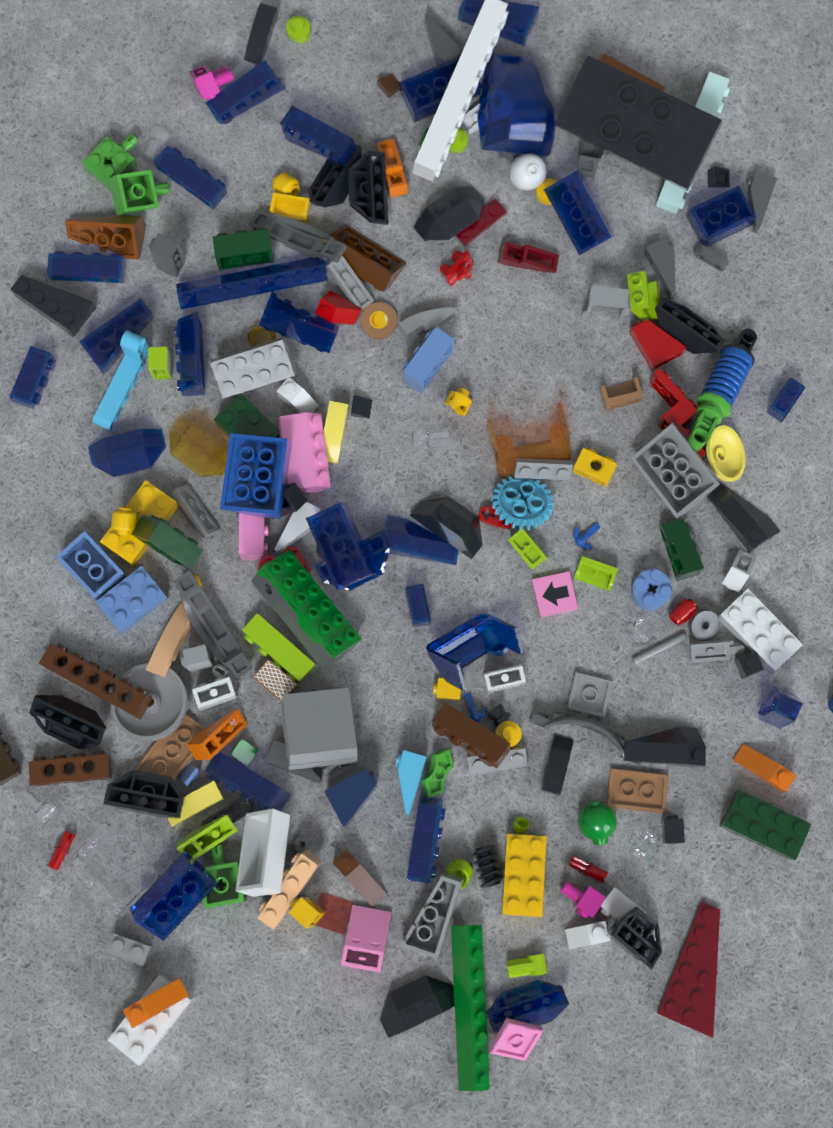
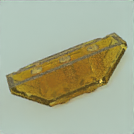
M179 416L168 430L170 454L200 477L225 476L228 449L193 421Z

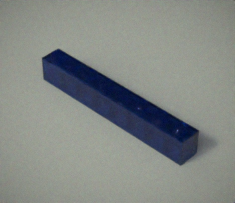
M310 257L176 284L180 308L183 310L328 281L324 260L318 257Z

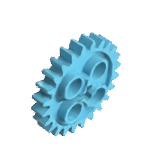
M508 476V481L502 479L501 484H497L496 489L493 491L492 509H495V515H500V521L506 520L505 525L512 523L513 529L516 525H519L520 530H522L523 526L530 530L531 525L536 529L538 523L543 525L544 520H549L554 502H552L553 495H550V489L545 490L546 484H539L540 479L533 481V479H513L511 476Z

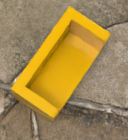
M273 192L270 212L307 223L311 207L310 198Z

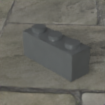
M158 233L149 245L157 269L177 278L185 263L179 242Z

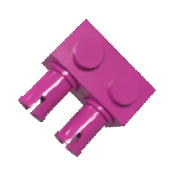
M206 65L188 71L197 93L202 99L210 100L216 97L217 93H220L219 86L234 80L227 66L213 72Z
M568 881L564 883L559 891L574 901L575 913L584 919H587V917L593 918L606 899L605 896L590 886H586L581 891Z

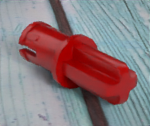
M64 830L57 847H54L55 851L48 863L49 868L59 869L65 855L69 854L67 851L76 837L75 835Z
M576 856L570 859V867L584 873L586 877L588 875L601 883L605 882L608 871L593 865V862L588 863Z

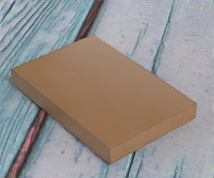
M610 768L606 804L612 808L665 814L669 774Z

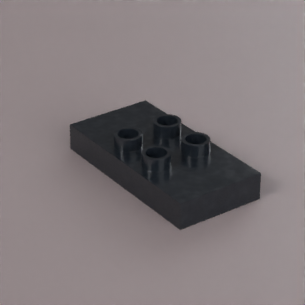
M587 55L554 125L688 191L723 122L722 119Z

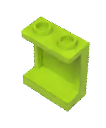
M645 271L627 274L630 310L643 322L646 320H657L655 307L660 303L658 282L647 283Z

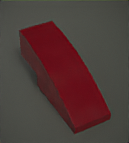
M505 241L500 245L497 263L539 272L556 273L559 255L529 245L520 246Z

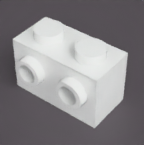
M226 676L219 677L210 684L207 682L196 686V689L192 690L200 711L237 698L230 677L226 678Z

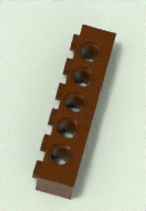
M50 643L38 664L141 720L152 701L147 696L149 692L140 687L137 690L132 688V683L123 678L121 681L115 679L116 674L107 669L105 672L99 670L100 666L92 661L89 663L84 662V657L75 652L73 655L67 652L68 648L59 643L57 647ZM67 658L66 665L62 666V661ZM83 667V672L77 675L78 669ZM99 676V681L93 684L94 678ZM115 684V690L109 693V688ZM132 693L131 699L125 701L126 695Z

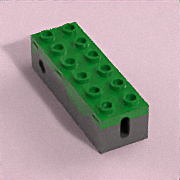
M290 550L278 557L266 555L258 562V572L251 582L323 670L348 655L362 640Z

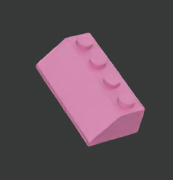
M305 412L278 417L280 438L288 439L291 443L286 485L295 482L301 492L318 493L330 488L322 414Z
M239 513V555L242 560H261L265 555L269 554V545L265 543V536H269V525H265L264 517Z

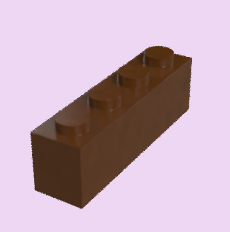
M447 703L442 706L432 720L435 733L440 736H446L455 746H462L468 754L481 758L482 762L489 767L493 766L498 769L510 752V743Z

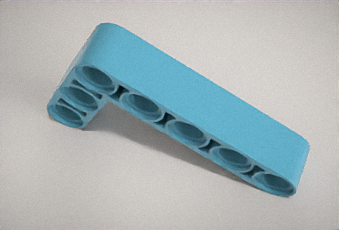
M128 330L125 331L120 342L125 355L93 418L94 424L109 431L114 428L112 425L114 422H117L122 412L120 409L122 405L125 406L130 396L128 393L130 389L133 390L138 380L137 375L142 372L146 364L145 359L148 356L149 345L146 339Z

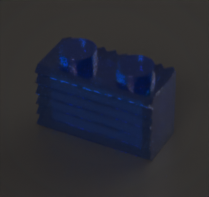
M789 378L767 410V414L782 423L806 387L793 378Z
M418 584L406 587V600L412 627L430 625L431 618L424 585Z

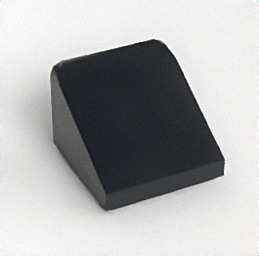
M717 166L707 170L708 187H730V170Z
M353 395L351 416L370 419L372 400Z

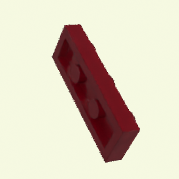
M495 198L482 208L480 219L455 235V237L465 247L505 216L507 211Z

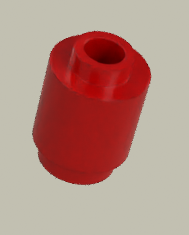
M683 598L670 610L671 613L668 616L677 626L685 624L692 614L697 611V605L692 599L689 598L687 600Z

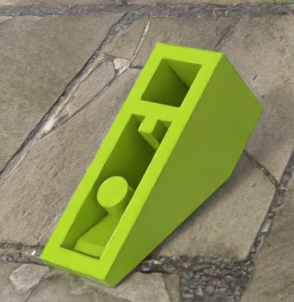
M226 814L178 840L176 848L188 864L238 830Z

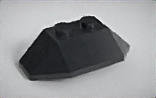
M346 142L342 146L343 148L337 150L326 160L309 188L310 203L312 205L326 208L344 203L349 195L348 169L361 158L362 147L360 145Z
M367 151L348 169L349 206L370 223L388 225L385 153Z
M456 187L428 205L414 225V229L424 241L449 240L480 219L485 201L474 187Z
M663 298L655 307L660 328L683 344L690 353L717 352L724 344L725 340L720 336L716 328L686 306Z
M449 496L421 501L410 514L413 519L471 560L483 546L479 518Z
M62 695L34 696L29 713L34 717L36 723L45 734L77 749L101 744L106 726L95 710Z
M132 770L107 785L103 804L130 812L162 818L180 819L184 797L171 777Z
M637 906L618 917L606 934L624 951L650 969L653 968L662 954L658 924Z
M424 975L389 992L380 1018L388 1038L407 1031L455 1006L453 985Z

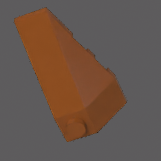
M118 215L65 220L67 237L85 245L93 243L100 246V250L106 252L107 249L116 252V256L119 258H140L145 234L142 216Z

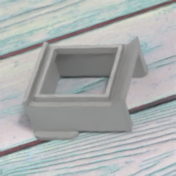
M591 285L586 311H583L582 318L589 319L592 305L620 308L619 321H623L624 316H628L630 313V308L627 307L629 289Z

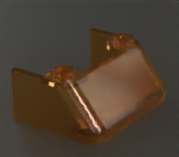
M562 403L557 404L555 412L558 423L550 427V440L515 448L508 436L500 435L495 437L492 421L487 419L486 429L496 470L500 477L508 479V476L514 477L513 471L516 458L571 459L569 432Z

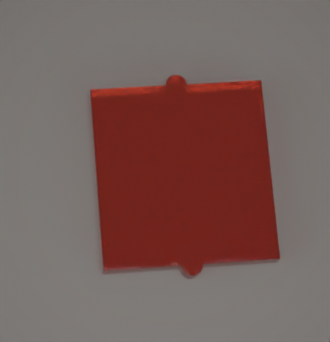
M321 892L317 905L326 913L315 925L344 935L354 903Z

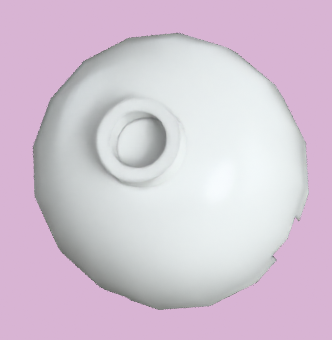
M531 153L521 154L510 165V180L520 190H535L546 179V164L538 155Z

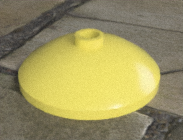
M726 425L715 427L706 442L708 464L713 473L722 481H736L741 477L745 468V451L742 441L731 427Z

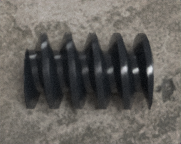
M494 844L476 848L474 850L477 851L472 854V857L479 858L474 862V865L481 866L476 869V872L482 873L478 880L484 881L480 888L502 884L499 881L503 879V876L497 875L501 868L495 867L499 860L493 859L498 854L497 852H491L496 847Z

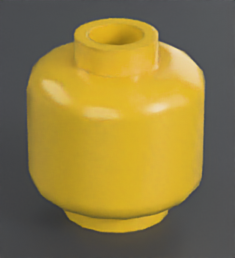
M283 172L274 177L272 186L274 193L297 196L300 192L299 181L289 173Z
M118 507L117 510L112 512L111 528L117 530V534L128 535L129 532L135 529L137 513L133 511V508Z

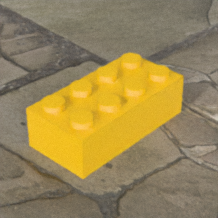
M145 480L126 507L133 508V511L137 513V525L142 515L148 517L154 515L157 518H163L168 521L179 505L174 499ZM110 527L100 543L135 567L149 546L132 536V532H129L128 535H119L117 530H113Z
M506 834L501 915L543 917L547 836Z

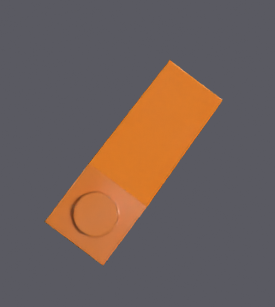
M235 709L199 732L186 745L196 760H211L248 724L239 709Z
M745 744L741 746L733 758V761L780 793L786 792L797 776L779 763Z
M178 978L127 1007L123 1012L131 1027L135 1028L187 998L189 994L181 979Z

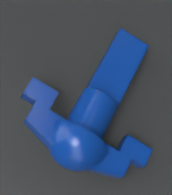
M597 523L593 524L581 536L578 535L580 530L575 527L573 529L575 532L572 534L575 544L584 550L588 548L591 550L593 546L590 543L586 545L585 542L600 529V526Z
M467 693L464 697L471 714L469 718L479 722L486 716L487 707L482 708V713L478 714L471 693Z

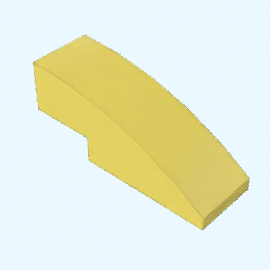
M334 401L329 402L324 427L327 462L338 464L349 409L348 404Z
M213 781L185 796L180 819L168 818L171 826L173 827L224 800L216 782Z

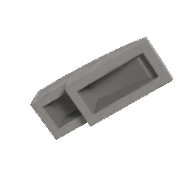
M444 307L420 312L398 323L399 330L407 340L422 330L427 334L430 330L433 331L435 327L439 328L455 318L458 310L456 307Z

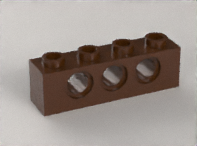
M96 751L91 756H85V753H76L71 758H66V755H56L54 759L46 760V757H36L34 761L29 762L30 785L44 786L112 779L110 755L105 754V751ZM93 761L94 769L87 772L85 769L86 764ZM73 763L75 769L72 773L68 774L66 766ZM54 765V774L48 776L46 772L48 766Z

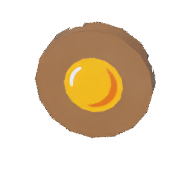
M376 302L368 305L363 310L360 323L365 334L373 339H384L392 335L397 327L398 318L395 310L390 305Z

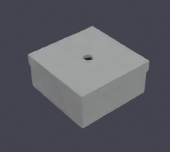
M349 688L282 695V722L289 770L358 762Z

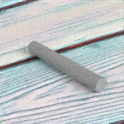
M681 633L633 657L632 660L637 665L687 638L684 633Z

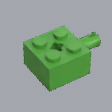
M129 133L119 145L106 136L82 162L85 171L111 191L109 178L118 174L132 173L137 167L135 159L128 152L139 141Z
M151 170L118 174L109 178L117 216L158 208L157 195L169 194L170 191L169 188L162 189L169 186L167 182L154 184Z
M216 845L211 848L213 864L210 867L198 869L204 909L246 902L245 894L236 891L239 862L227 863L224 861L223 845ZM220 880L227 883L223 891L217 887V884L221 883Z

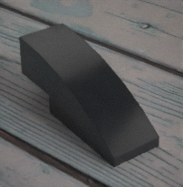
M263 3L259 4L244 56L245 61L262 65L278 17L276 7Z
M558 735L554 736L540 791L557 796L561 795L573 739Z

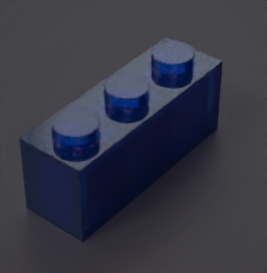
M30 346L9 396L12 402L34 409L35 405H39L42 397L40 394L41 390L48 384V373L55 367L56 361L52 353Z

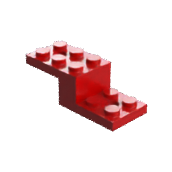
M659 368L653 374L649 384L667 402L671 409L662 415L658 426L663 431L670 424L674 423L687 439L690 430L684 427L695 417L697 406L691 399L688 400L683 395L684 391L680 386L673 384L670 375ZM704 446L696 452L702 460L706 455Z

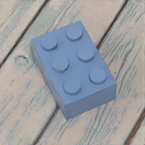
M437 327L426 334L424 338L426 341L422 346H417L413 353L415 356L411 361L407 360L402 368L404 370L402 373L403 382L420 394L423 393L454 351L455 339Z
M85 531L56 556L96 601L126 577L122 570Z
M140 566L95 602L123 635L168 598L145 569Z

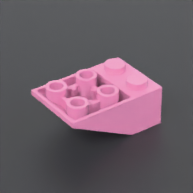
M352 905L341 961L342 966L381 972L392 912Z

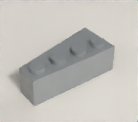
M446 872L441 876L400 944L401 947L436 959L439 958L464 878Z

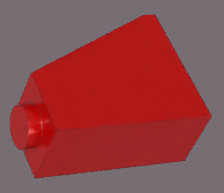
M640 320L632 325L629 334L651 371L685 353L686 347L651 321L646 320L642 322Z

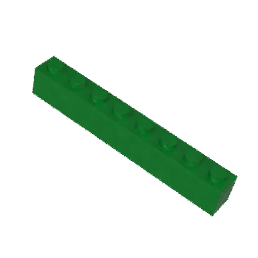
M482 925L451 926L459 1091L471 1092L490 1090Z

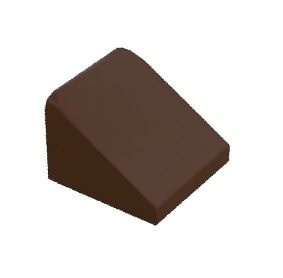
M392 74L377 80L378 87L388 99L403 88Z

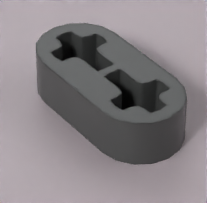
M699 244L694 251L695 257L718 271L723 272L729 263L725 257L705 245Z

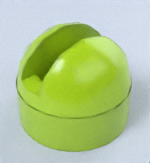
M517 817L513 822L512 828L515 833L523 834L528 830L530 824L524 817Z

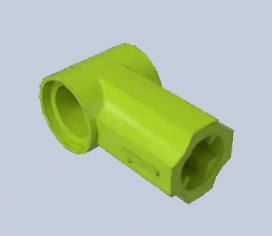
M544 953L506 961L509 978L548 974Z

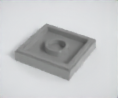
M575 671L566 710L579 713L584 712L591 716L605 718L613 680Z

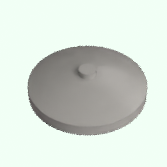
M146 663L130 669L119 679V681L123 678L131 682V687L136 690L140 687L149 692L147 696L152 701L141 720L112 704L111 712L117 726L128 736L140 741H156L172 734L184 720L188 709V692L183 680L172 669L169 668L164 678L146 671L148 665ZM132 693L126 695L125 701L131 699Z

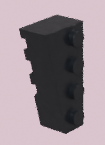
M21 275L10 289L16 298L72 337H75L96 309L93 301Z

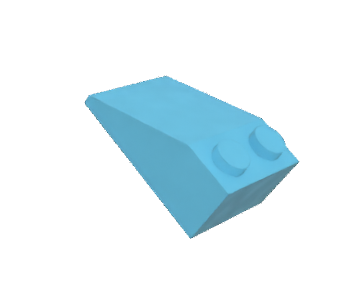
M403 750L402 754H398L395 765L398 767L405 815L410 816L426 762V756Z

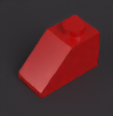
M330 290L320 299L315 314L331 323L355 325L362 308Z

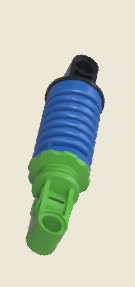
M750 328L744 329L733 344H727L722 347L720 356L701 394L697 398V418L686 439L696 452L706 444L716 425L721 423L722 418L730 415V410L743 386L746 376L755 363L751 350L757 340V334Z

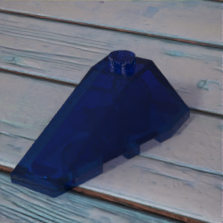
M389 515L387 517L381 553L450 565L457 564L459 550L435 533L406 518Z

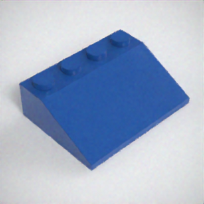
M230 433L220 505L221 510L264 518L281 519L284 500L282 493L285 491L291 443L288 439Z

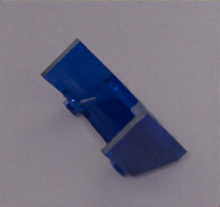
M488 613L475 615L426 646L428 656L444 680L462 691L466 690V685L461 669L485 654L491 653L496 656H502L508 650H512L520 655L525 654L518 628Z

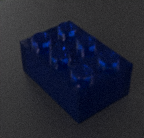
M737 186L690 208L687 219L700 243L708 247L752 226L756 215L740 186Z

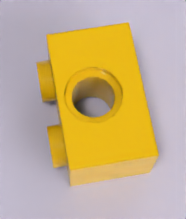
M583 448L572 472L603 487H607L617 463L611 457L598 455V452L594 449ZM598 463L600 465V469L594 470L591 468L590 464Z
M297 897L291 903L290 908L292 909L288 912L306 929L313 928L326 913L309 897Z

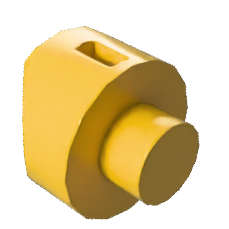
M545 179L541 185L537 186L536 199L539 203L555 205L559 201L561 187L556 180Z
M460 387L456 392L449 391L444 404L450 405L456 414L465 416L472 404V400L468 398L470 392Z
M512 721L502 722L495 732L496 735L508 741L510 747L516 746L522 736L519 725Z

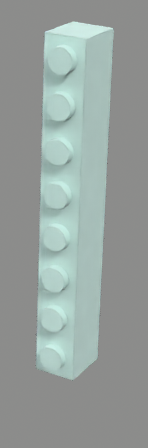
M709 72L695 107L713 116H716L717 112L721 113L724 103L721 101L723 97L727 98L731 88L728 86L730 79ZM665 181L656 206L677 214L678 209H683L686 201L683 196L685 192L689 193L691 186L686 191Z

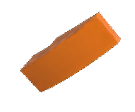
M394 138L376 142L378 152L385 153L386 183L390 198L408 194V186Z

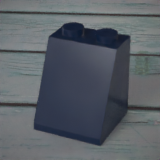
M364 769L324 791L344 828L349 826L376 790L375 784L378 782L372 771L368 773L367 769Z

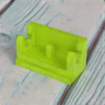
M524 528L508 539L509 543L532 570L548 559L547 555Z
M582 556L574 579L610 591L618 568Z

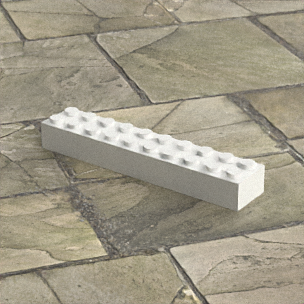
M500 0L484 1L416 157L413 174L432 182L435 176L439 177L443 163L450 152L451 144L454 143L457 127H461L465 112L470 106L472 96L475 94L479 80L484 74L494 45L496 46L501 29H503L509 13L506 11L507 3Z

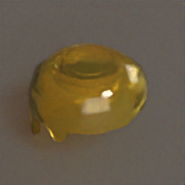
M264 324L254 326L250 333L247 332V342L251 347L277 338L272 327Z

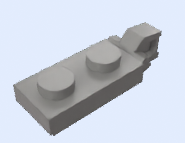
M731 639L690 642V661L692 663L730 660V658L734 657V654L744 653L742 642H733Z

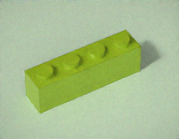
M258 613L242 629V632L245 634L243 638L251 645L254 642L259 646L257 650L264 657L269 655L273 659L272 663L280 670L282 668L288 672L286 675L294 682L298 681L301 683L316 667L307 656Z

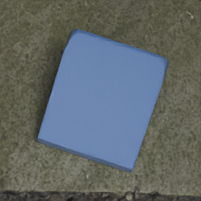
M189 763L178 779L185 785L190 786L201 772Z

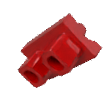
M456 250L451 257L454 263L451 266L445 263L439 269L451 287L457 280L461 281L463 278L469 280L472 277L469 271L473 268V261L470 258V253L466 250L464 253Z

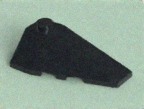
M721 482L707 496L749 553L780 532L768 515Z
M675 727L625 741L624 761L702 767L706 763V745L697 728Z

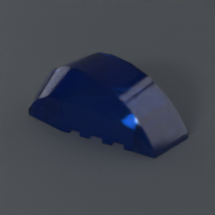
M492 52L484 71V79L481 85L482 94L479 100L480 108L477 114L481 150L549 156L555 135V110L539 71L534 63L525 56Z

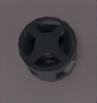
M502 703L487 714V717L494 721L495 727L511 716L509 712L504 710Z

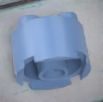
M649 569L641 572L631 586L633 602L639 608L648 611L660 609L672 594L669 578L658 569ZM649 587L655 589L654 592H648L647 590Z

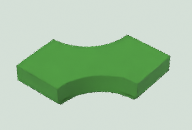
M444 748L430 754V769L426 776L420 779L424 798L429 799L444 792L445 777L454 768L450 748Z

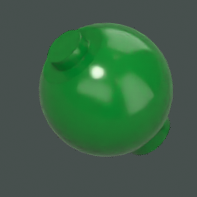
M598 799L591 800L589 804H586L581 809L578 815V827L586 838L592 839L593 845H604L608 843V837L616 830L617 816L613 808L608 804L600 802Z

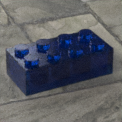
M460 57L399 82V92L414 123L436 114ZM480 81L472 98L481 95Z
M337 503L306 518L336 590H343L376 575V571L346 503Z

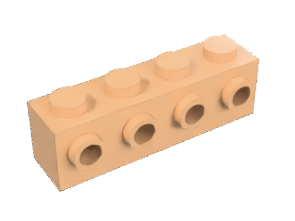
M307 849L301 854L297 853L291 862L294 864L290 870L286 869L283 873L281 893L270 894L272 897L269 902L265 901L258 910L261 912L258 919L274 930L280 924L290 909L291 903L299 896L322 860Z

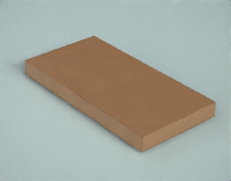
M186 713L180 726L167 737L156 740L134 770L168 776L175 781L194 757L186 744L206 728Z

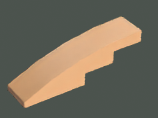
M182 603L179 604L162 633L146 668V671L164 678L171 662L175 661L181 645L185 644L192 627Z

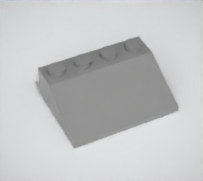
M674 423L670 424L631 457V460L676 519L688 513L720 485L719 481Z

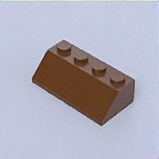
M344 224L330 234L334 240L347 246L342 256L358 278L367 281L376 290L385 292L390 288L407 264V262L347 224Z

